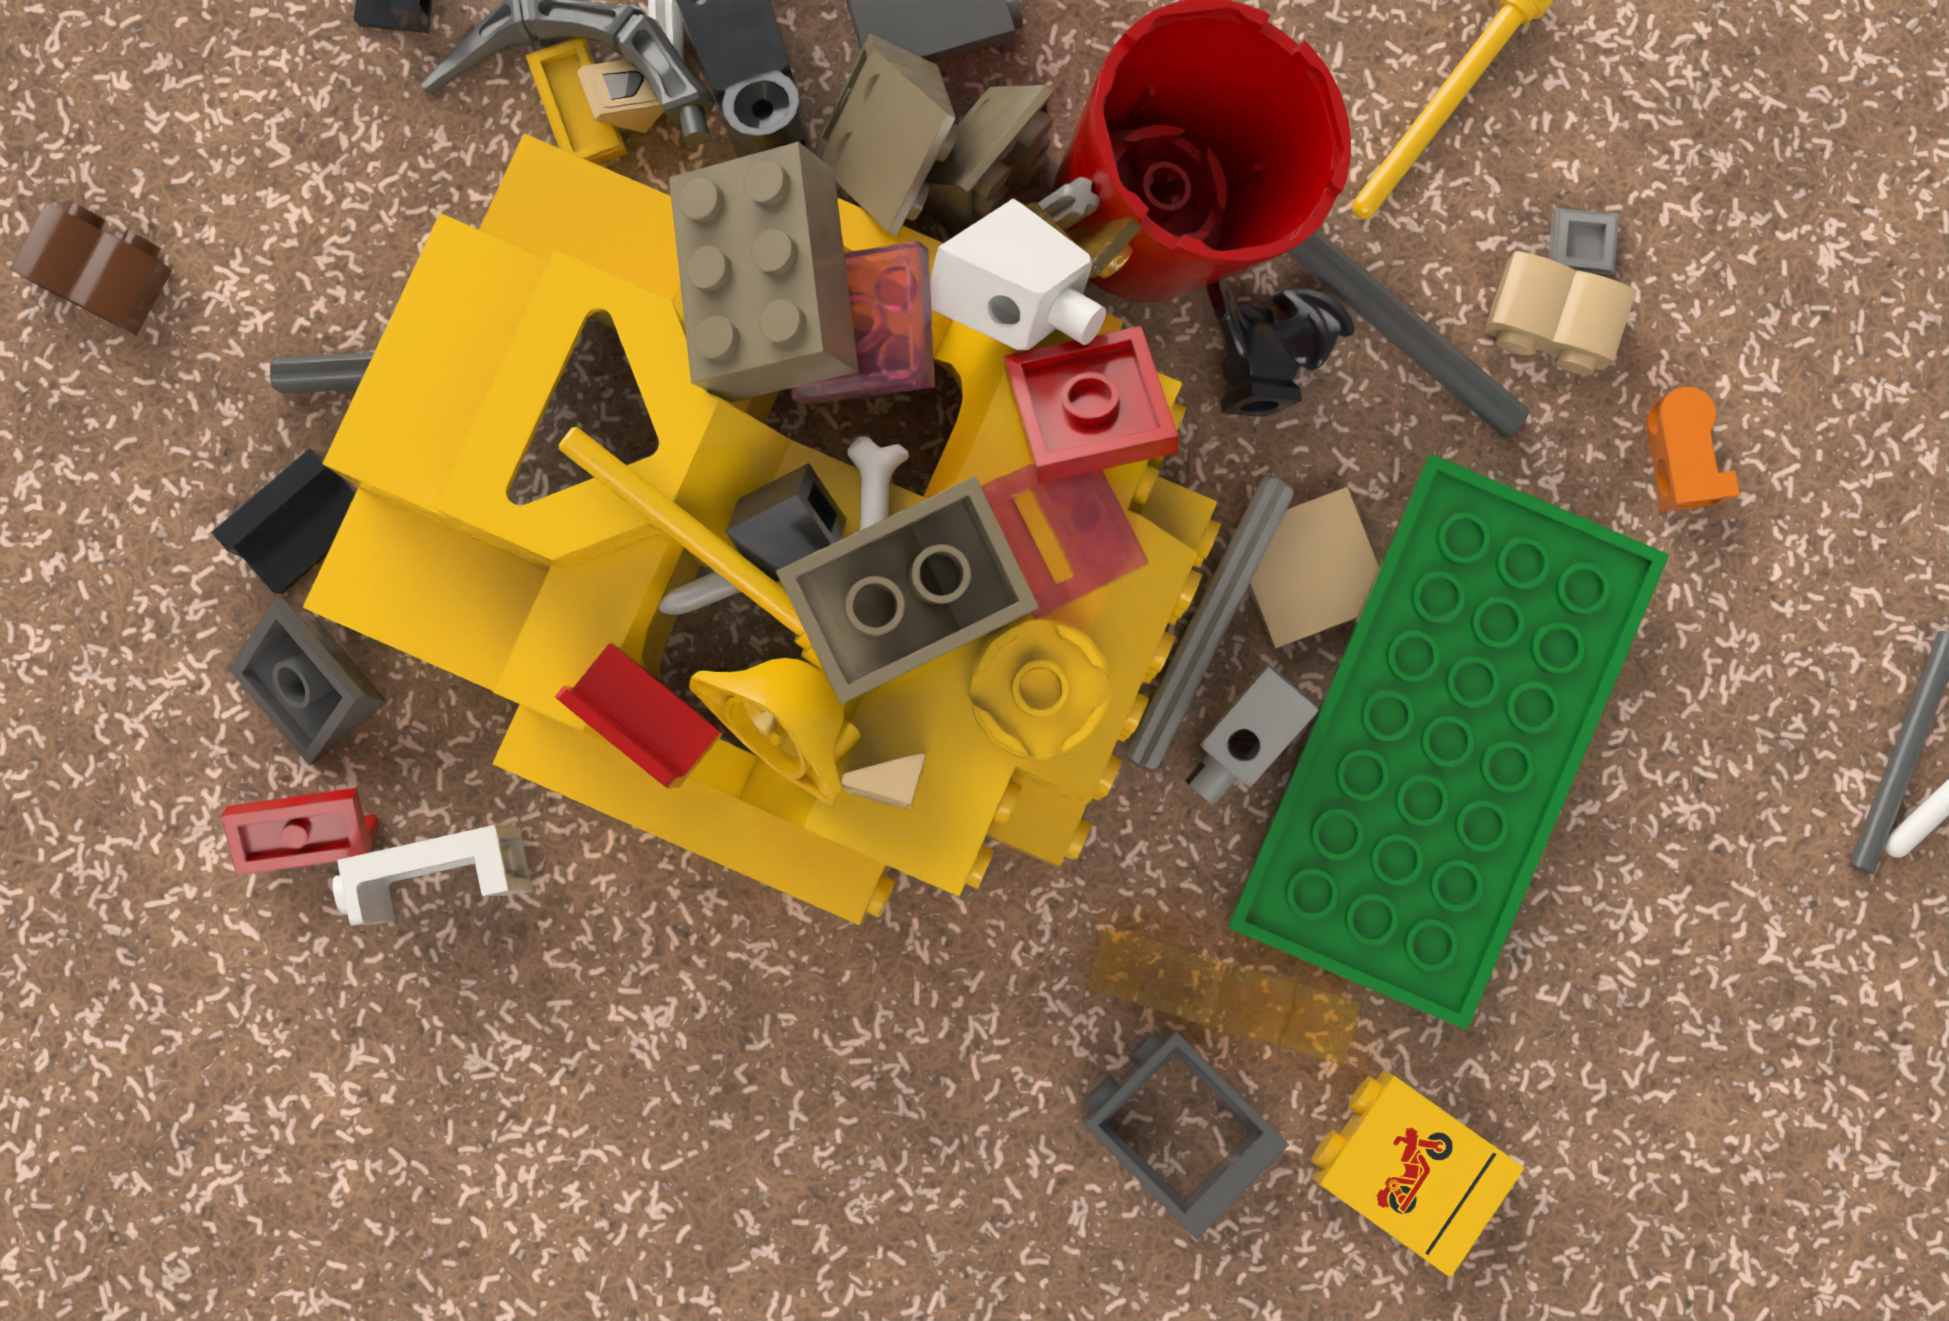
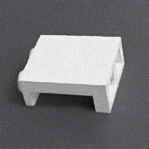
M491 825L339 859L337 863L340 875L333 878V893L337 908L342 915L348 914L351 926L382 924L395 921L389 886L392 882L471 864L476 865L482 896H503L533 890L520 827Z

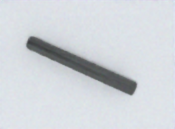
M1319 230L1296 248L1287 252L1501 436L1509 437L1525 422L1529 415V410L1525 405Z

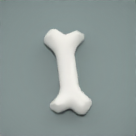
M859 437L848 448V456L858 468L861 476L860 530L889 517L890 479L896 468L909 457L908 451L899 444L881 448L870 438Z

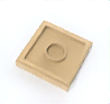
M1348 487L1286 509L1248 585L1272 650L1356 620L1379 565ZM1237 528L1228 532L1230 541Z

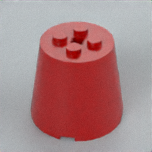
M1230 0L1178 1L1160 7L1142 17L1122 35L1108 53L1098 72L1061 161L1052 190L1053 193L1063 185H1069L1077 178L1084 177L1092 181L1091 192L1100 197V204L1096 211L1064 230L1061 234L1090 255L1092 268L1088 279L1101 289L1117 297L1137 302L1153 303L1172 300L1281 256L1296 248L1322 226L1337 195L1343 191L1348 177L1351 160V134L1348 115L1339 88L1316 51L1305 40L1298 45L1282 30L1267 22L1271 16L1270 14L1258 8Z

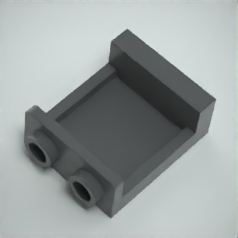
M845 0L860 51L869 33L931 63L995 44L1000 45L1002 54L1014 51L1015 30L1023 28V19L1018 0Z

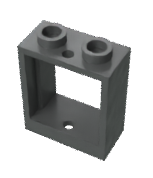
M1170 1028L1162 1036L1155 1029L1129 1054L1128 1057L1135 1065L1118 1082L1111 1076H1108L1086 1097L1083 1105L1089 1111L1081 1120L1084 1126L1198 1239L1289 1144L1177 1031ZM1174 1053L1251 1130L1184 1200L1107 1123Z

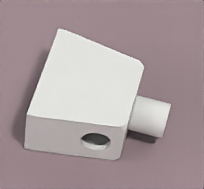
M1015 199L1010 200L938 247L924 305L1017 350H1029L1056 329L1082 345H1086L1097 335L1106 317L1105 307L1083 295L1092 268L1090 255Z

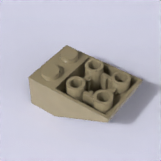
M869 33L816 144L817 156L834 169L835 181L888 233L895 236L898 235L906 218L914 221L919 215L929 192V184L924 181L935 160L939 162L946 160L957 138L959 126L953 123L956 117L938 65Z
M1046 85L989 87L958 124L957 138L944 162L934 161L924 181L929 184V192L922 209L956 236L1004 205V202L1019 185L1028 190L1038 180L1049 163V159L1044 155L1051 144L1048 133L1054 121L1050 117L1053 91Z

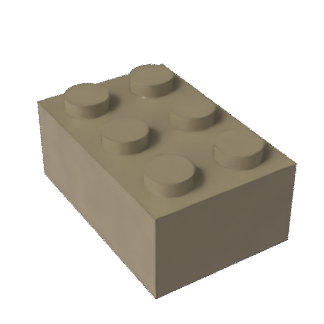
M795 142L669 177L691 383L722 399L734 402L859 372L834 169L801 143Z

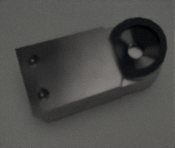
M675 0L690 45L708 89L714 96V104L737 158L795 142L801 143L813 153L799 92L793 78L770 0Z

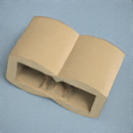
M1515 251L1506 263L1484 332L1497 337L1496 345L1505 351L1518 355H1532L1534 349L1544 351L1558 357L1556 365L1560 368L1576 374L1591 375L1594 369L1605 370L1614 362L1637 290L1607 277L1576 271L1545 257Z

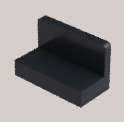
M310 448L211 532L228 552L243 558L269 589L276 594H283L327 556L356 494L342 476L322 464L325 458Z

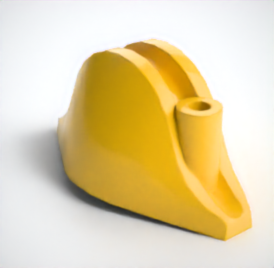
M781 658L766 661L744 671H698L691 677L689 689L748 749L780 775L831 807L835 804L841 792V783L835 764L858 742L861 735L851 722L844 719V703H839L824 671L811 663L799 659Z

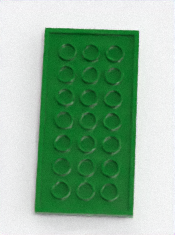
M1431 453L1427 455L1226 926L1467 1031L1670 554Z

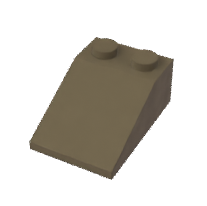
M976 476L776 571L840 704L1039 609Z

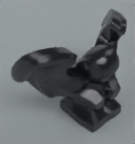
M1224 279L1207 285V291L1215 315L1225 337L1226 353L1222 369L1224 378L1231 385L1220 401L1221 413L1265 417L1302 401L1301 389L1292 380L1297 374L1299 367H1304L1309 371L1320 368L1332 353L1338 336L1345 338L1353 335L1355 326L1346 309L1333 297L1322 292L1305 288H1290L1274 295L1272 298L1276 306L1286 316V320L1275 323L1274 314L1269 308L1250 301L1236 302L1229 285Z

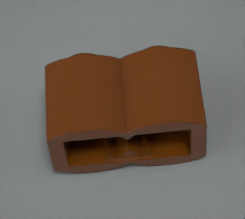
M46 202L9 269L33 284L137 336L172 272L168 266L157 259L162 249L128 230L125 231L121 239L102 231L101 229L106 221L78 204L70 202L64 211Z

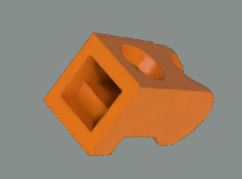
M1683 386L1671 391L1658 400L1650 408L1647 415L1646 429L1661 513L1724 504L1740 496L1736 470L1718 473L1711 430L1716 421V408L1713 400L1706 392L1696 387Z

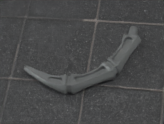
M504 0L420 84V87L430 95H434L489 55L511 45L531 44L536 42L538 37L543 41L554 40L564 36L582 37L602 43L615 53L623 55L628 62L638 69L650 83L665 115L672 122L681 123L686 144L700 145L710 138L705 114L711 113L714 107V96L685 64L666 36L658 20L646 16L642 9L636 5H616L585 0Z

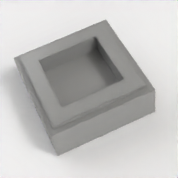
M1556 208L1552 213L1549 259L1564 264L1576 271L1588 272L1611 279L1615 274L1619 214Z

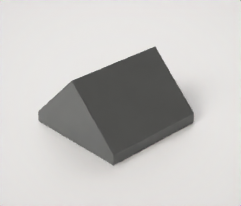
M284 597L270 604L229 670L309 766L321 759L387 703L313 613L303 608V605Z

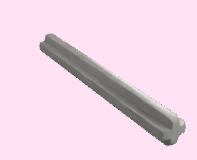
M1267 475L1261 479L1126 750V755L1132 761L1149 769H1155L1159 766L1293 497V488L1286 482Z

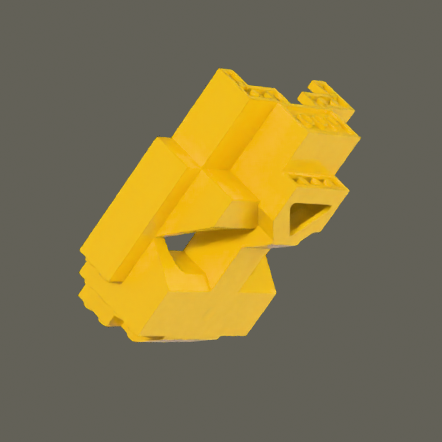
M524 133L479 230L439 213L322 463L359 488L303 608L518 703V709L492 763L493 765L857 925L865 923L869 914L877 918L881 917L896 883L895 880L886 877L889 867L958 897L961 895L965 884L978 889L994 853V850L982 845L985 837L1054 867H1060L1064 857L1077 860L1092 826V823L1081 819L1084 810L1092 798L1099 801L1104 796L1107 797L1123 760L1111 755L1117 740L1125 742L1126 738L1129 739L1130 735L1134 734L1149 700V697L1138 693L1142 682L1150 684L1152 678L1155 679L1157 673L1161 672L1176 636L1166 632L1165 628L1168 623L1175 626L1178 618L1180 619L1183 612L1187 611L1201 580L1202 574L1191 570L1192 566L1200 568L1203 560H1206L1221 527V523L1210 519L1217 501L1157 476L1165 456L1038 484L1006 377L1004 362L1005 355L1028 350L1014 349L924 305L937 250L944 243L903 225L897 236L892 235L863 208L838 198L854 332L877 336L935 361L952 374L962 394V404L957 422L924 496L890 483L889 517L976 476L1039 609L844 703V719L851 722L857 728L861 738L835 764L840 783L845 773L925 753L926 760L912 808L908 807L905 810L849 794L844 791L842 785L839 798L831 807L780 775L757 755L721 739L717 740L679 788L664 787L554 696L563 685L574 687L609 642L617 645L662 682L660 665L664 648L678 615L662 613L659 610L660 602L670 591L693 581L700 566L710 570L713 569L596 478L525 505L513 504L509 498L512 482L588 318L617 330L658 436L659 446L655 454L627 466L739 554L741 553L725 531L737 501L743 496L809 463L847 518L840 539L842 540L860 530L861 476L858 468L795 442L765 425L779 391L729 402L691 383L671 196ZM1106 313L1103 325L1097 335L1122 330L1124 320ZM1056 329L1029 350L1069 342L1074 339ZM1157 372L1177 430L1187 407L1175 403L1182 382ZM777 581V583L783 587L781 581ZM1033 619L1063 621L1088 635L1106 660L1111 684L1108 713L1094 737L1068 755L1043 761L1016 757L992 743L975 720L969 696L973 664L987 641L1012 623Z

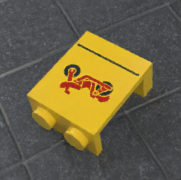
M1382 1071L1377 1080L1368 1076L1357 1088L1348 1104V1108L1354 1114L1339 1134L1335 1130H1331L1315 1150L1311 1162L1318 1167L1311 1177L1322 1187L1451 1278L1525 1168L1396 1076L1386 1071Z

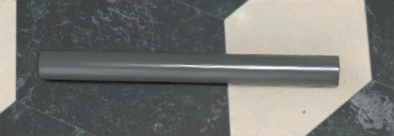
M1938 631L1849 862L1850 867L1874 875L1949 680V632Z

